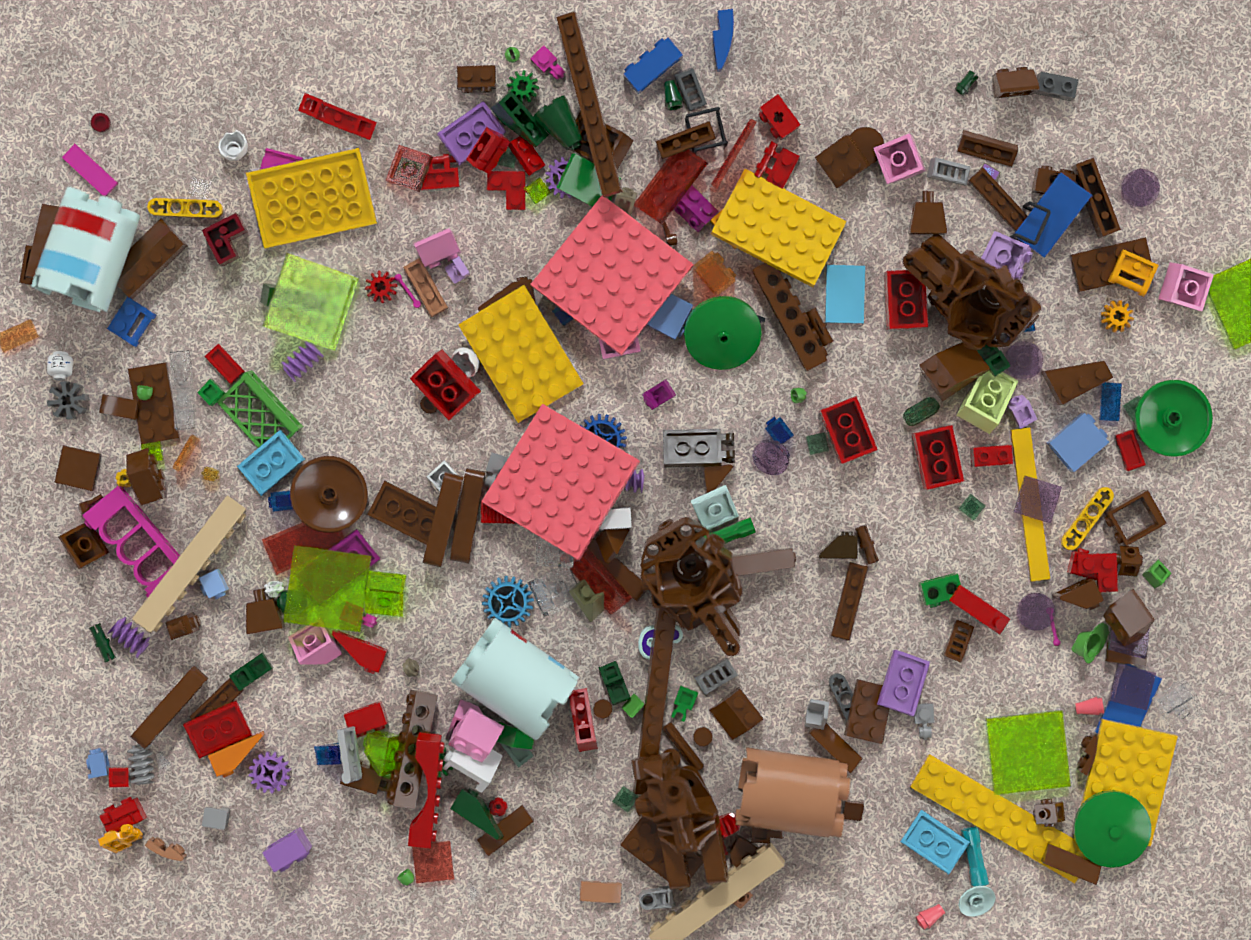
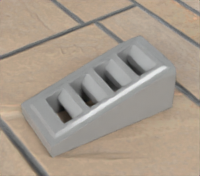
M935 157L930 159L927 177L967 185L970 166ZM944 166H947L946 174L943 175ZM952 167H954V168H955V170H954V175H953V177H950V176H951ZM959 169H963L961 179H957Z
M726 658L696 677L695 680L704 694H707L738 674ZM723 666H725L729 671L730 674L728 676L722 669ZM716 670L720 671L723 679L720 680L715 672ZM711 673L717 681V683L715 684L709 677V674ZM704 677L710 684L709 688H707L702 680Z

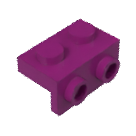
M693 185L688 187L671 205L675 212L697 232L701 231L719 212Z

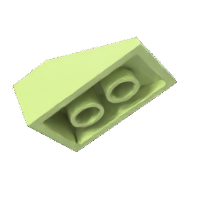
M990 371L986 372L972 384L960 406L957 416L990 434L998 426L1018 380L1004 372L995 377Z

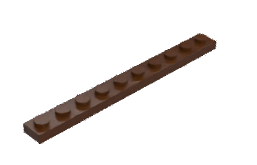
M573 11L556 18L602 196L605 198L623 191L577 14Z
M657 608L638 757H650L651 755L659 754L676 621L669 617L668 613L661 608ZM646 779L634 780L633 793L641 795L647 791Z

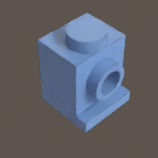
M101 748L89 750L90 754L86 759V764L91 773L88 774V779L108 775L110 763L107 750L101 751Z

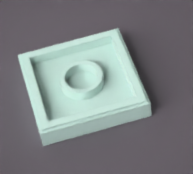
M726 485L691 500L700 524L708 530L739 517Z

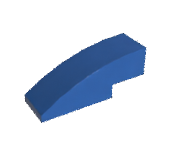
M733 9L719 10L717 12L719 30L712 32L717 72H721L731 47L734 28Z

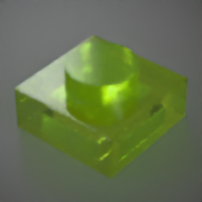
M541 177L536 178L523 188L534 204L539 203L551 193Z
M161 441L141 445V450L149 448L151 454H155L157 461L164 460Z

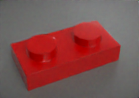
M519 136L510 141L508 147L529 176L546 166L534 147Z

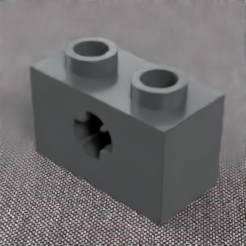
M1043 71L1037 74L1039 90L1034 94L1066 101H1072L1075 98L1079 79Z

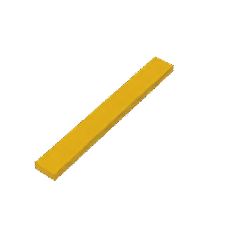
M1030 427L1013 429L1010 432L1030 581L1050 579L1031 429Z

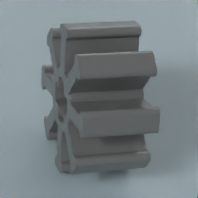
M61 381L63 393L57 387H51L49 393L55 394L58 400H47V406L54 407L55 405H60L57 411L53 412V415L62 418L66 411L67 420L77 419L74 409L79 414H85L87 408L79 405L78 401H89V395L82 394V396H77L80 389H83L81 384L74 383L73 388L70 390L69 384L71 382ZM66 397H70L71 404H66Z

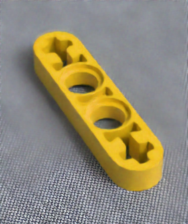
M153 198L147 205L149 213L155 216L218 218L223 214L222 204L215 200ZM158 202L159 205L166 206L165 202H168L166 207L168 213H165V209H158V212H155L152 209V205ZM177 202L181 205V210L178 213H173L171 205ZM194 203L200 205V211L197 214H192L190 211V206ZM203 203H206L205 207L212 208L213 204H216L219 211H216L214 215L211 211H205L206 215H203Z
M1099 488L1061 538V544L1065 549H1076L1114 498V493L1110 488ZM1108 491V500L1103 499L1101 504H1104L1103 507L1094 502L1095 499L1099 501L1102 498L1101 492ZM1092 505L1098 508V513L1095 516H1090L1088 513V508ZM1079 521H1084L1087 525L1086 529L1082 532L1078 531L1076 527ZM1073 529L1074 532L1081 535V537L1079 538L1078 536H1075V538L1073 539V542L1075 544L1067 546L1066 544L1068 542L1066 541V538H1072L1074 533H1071V531Z

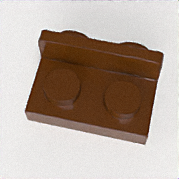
M457 66V89L461 90V93H473V90H481V93H491L492 89H496V66Z

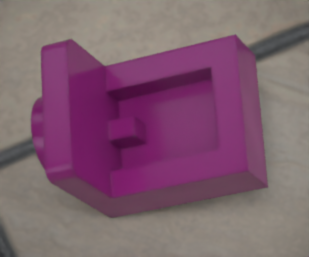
M667 379L644 392L642 396L644 397L645 404L653 410L676 396Z

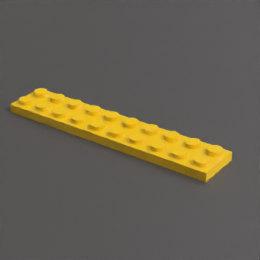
M931 754L927 756L910 785L912 789L1074 884L1076 883L1078 877L1046 865L1041 861L1048 843L1088 859L1080 851L1074 838L1053 826L1044 827V824H1036L1033 814Z

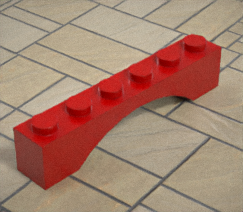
M419 732L417 737L415 758L424 771L428 796L424 807L411 820L408 846L431 849L432 842H436L437 830H434V824H438L439 813H436L435 809L439 807L440 795H437V789H441L442 778L438 777L439 771L442 772L443 760H440V753L444 754L445 742H441L442 735Z

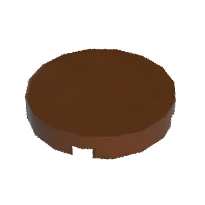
M860 127L854 130L850 136L870 165L877 162L878 159L874 148L884 144L882 135L876 129L870 127Z

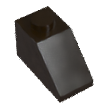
M841 531V535H836L817 554V558L858 559V536L853 535V531Z

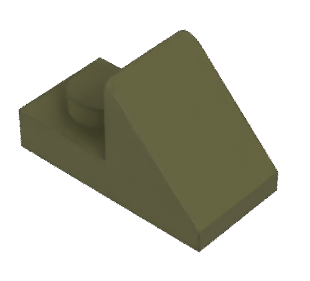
M585 579L580 580L569 591L590 622L604 611V592L595 594Z

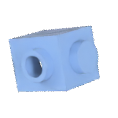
M220 569L199 577L202 584L200 588L204 596H208V598L214 597L216 600L226 595L225 591L229 588Z

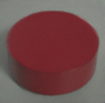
M96 113L91 118V126L95 131L103 133L110 128L111 120L104 113Z

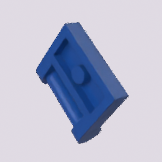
M127 297L107 329L129 344L137 347L140 343L138 342L151 320H154L157 315ZM142 312L145 314V317L133 336L130 337L127 334Z

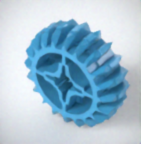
M508 576L504 577L505 582H502L500 577L497 578L498 585L492 581L490 584L493 589L489 587L485 589L490 594H483V598L488 599V601L482 602V605H488L489 607L484 609V613L491 612L487 617L488 619L494 616L503 624L508 622L509 628L512 627V621H514L516 626H519L518 619L522 622L526 621L523 614L528 617L531 615L526 609H533V606L528 605V602L534 601V598L527 597L532 594V591L525 592L528 584L522 588L520 585L523 580L520 579L518 583H514L516 580L515 576L512 577L511 582H508ZM504 586L513 587L512 591L507 595L496 591ZM518 590L524 599L523 607L515 601V595ZM513 593L511 601L513 605H508L502 610L505 606L502 598L508 599ZM493 596L501 603L498 613L493 608ZM508 609L520 612L514 617H503V614Z

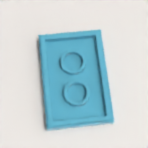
M826 265L825 322L863 324L865 266Z
M279 430L237 467L262 496L301 464L305 458L286 435Z
M920 810L900 841L947 874L951 873L970 843L923 810Z

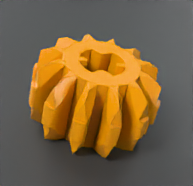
M1119 300L1117 304L1115 301H1111L1110 306H1104L1107 312H1101L1100 315L1106 316V319L1101 320V323L1108 322L1105 329L1108 330L1112 327V332L1116 333L1117 330L1124 332V327H1131L1128 321H1133L1134 318L1129 317L1133 310L1127 311L1128 303L1123 305L1122 300ZM1116 313L1121 314V318L1114 319V315Z

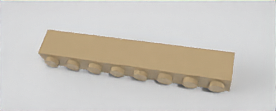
M227 495L140 607L132 621L150 634L153 631L157 633L164 624L161 621L165 615L169 617L175 610L173 606L177 600L181 602L187 594L185 589L188 585L193 586L199 578L198 572L208 567L211 563L209 558L212 554H218L223 547L221 545L222 541L225 538L228 540L235 531L232 529L235 524H241L247 516L244 514L246 508Z
M772 843L761 845L753 856L748 855L742 859V864L737 868L733 866L728 869V882L711 884L708 889H701L695 894L696 897L690 901L688 899L683 902L678 911L675 912L673 910L668 913L663 922L660 923L658 921L650 927L649 938L651 940H683L782 868L785 864L784 858Z

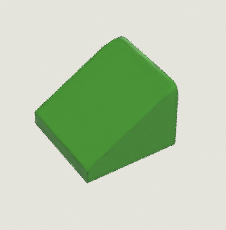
M1158 559L1142 576L1153 588H1157L1165 582L1171 572Z
M633 693L631 699L626 701L622 709L633 718L644 706V701Z

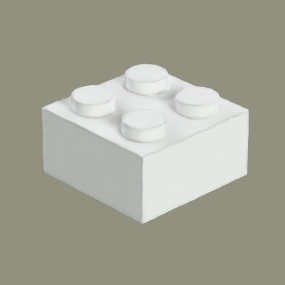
M445 460L427 476L439 491L445 472L458 475Z

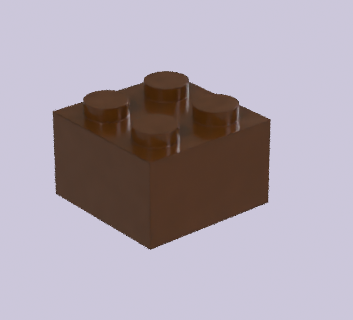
M850 134L844 135L815 156V159L836 189L871 166Z
M149 448L126 455V476L141 506L163 499V491L165 490L163 482L165 480L164 472L162 469H158L157 458L155 454H151Z

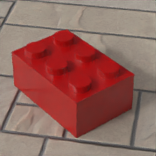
M908 270L884 272L887 330L927 328L926 286Z
M443 349L436 352L409 378L448 421L460 413L481 392Z
M857 396L819 410L840 464L878 450Z
M953 425L912 433L922 484L925 490L965 482Z

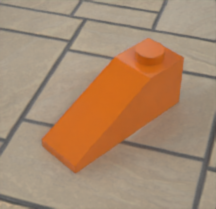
M264 731L209 754L208 758L216 776L223 775V778L234 774L233 770L240 765L265 735Z

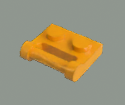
M1123 249L1108 282L1120 284L1138 292V295L1144 297L1159 265ZM1120 271L1143 280L1142 286L1119 276Z

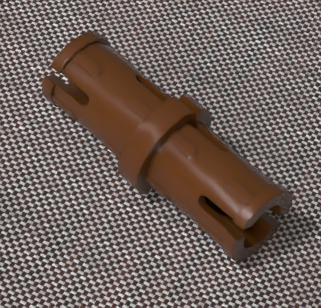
M815 307L806 312L822 345L826 346L832 343L834 340L830 336L826 328L827 324L823 322L817 308Z
M867 525L855 528L860 541L859 546L864 552L867 564L879 561L874 548L875 543L870 537Z

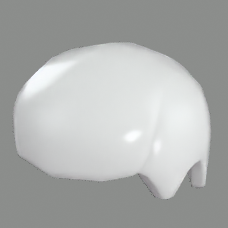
M235 130L233 133H225L219 142L218 148L221 156L227 160L236 161L247 153L248 143L244 134Z
M461 347L456 349L451 356V359L468 377L475 375L479 368L480 360L473 350Z

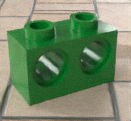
M958 573L919 582L924 605H929L930 608L940 606L943 601L948 600V603H952L949 600L955 591L948 594L946 587L948 584L953 583L955 591L957 590L959 585H961ZM931 588H935L937 595L931 599L928 597V591Z

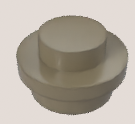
M411 658L406 659L405 663L402 664L405 674L408 677L417 676L419 671L418 663Z

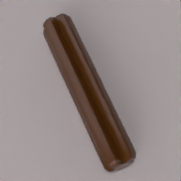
M667 723L663 727L665 733L688 763L700 771L704 767L703 762L673 723Z

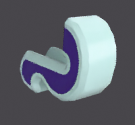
M655 624L646 626L641 631L638 639L639 651L648 660H650L651 641H653ZM675 625L673 643H678L683 637V632L678 625Z

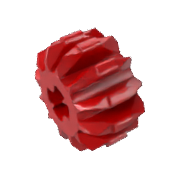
M380 270L377 272L378 277L371 273L370 275L373 280L366 279V282L371 284V286H366L365 290L372 291L367 296L369 298L374 296V302H377L380 297L381 303H385V296L391 301L392 298L389 293L397 294L396 291L391 290L398 287L396 283L391 284L395 277L392 276L388 279L389 272L387 271L383 277ZM382 282H384V286L386 287V289H381L380 292H378L377 290L379 288L376 287L377 284H382Z
M730 812L719 816L722 838L739 831L740 825H736L734 813Z

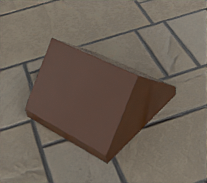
M85 523L58 537L79 570L88 567L110 553L96 530L88 528Z

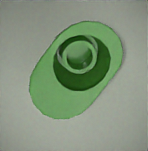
M1100 623L1092 631L1079 633L1071 648L1072 651L1084 657L1086 663H1091L1104 647L1109 635V627L1105 623Z

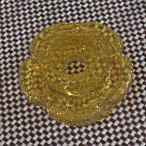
M204 467V470L201 471L205 480L214 482L215 479L219 478L218 469Z

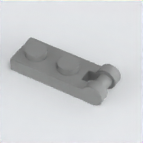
M355 726L339 729L337 734L344 772L341 779L345 784L362 778Z

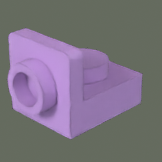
M459 256L453 260V263L445 267L454 284L470 275V272Z
M1023 395L1015 396L1009 401L1007 408L1011 410L1020 429L1037 420L1030 402Z

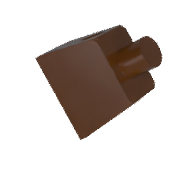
M922 191V202H915L913 204L908 234H947L943 202H934V191Z
M265 588L253 590L255 601L246 603V634L284 628L285 623L277 606L276 599H266Z

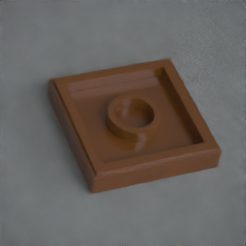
M63 445L54 483L93 491L101 454Z

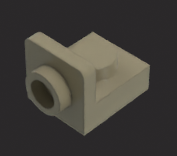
M624 187L622 189L623 192L617 193L614 204L631 216L637 193L630 188Z

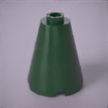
M565 95L555 98L548 106L544 105L534 114L535 121L566 150L571 149V151H574L581 146L580 142L583 139Z

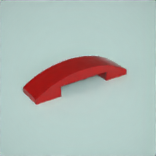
M304 93L298 109L299 112L367 140L371 139L377 124L373 120L356 115L307 93Z

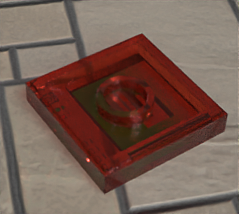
M398 145L385 181L420 193L433 156Z
M451 841L432 842L431 849L412 847L416 883L455 879Z

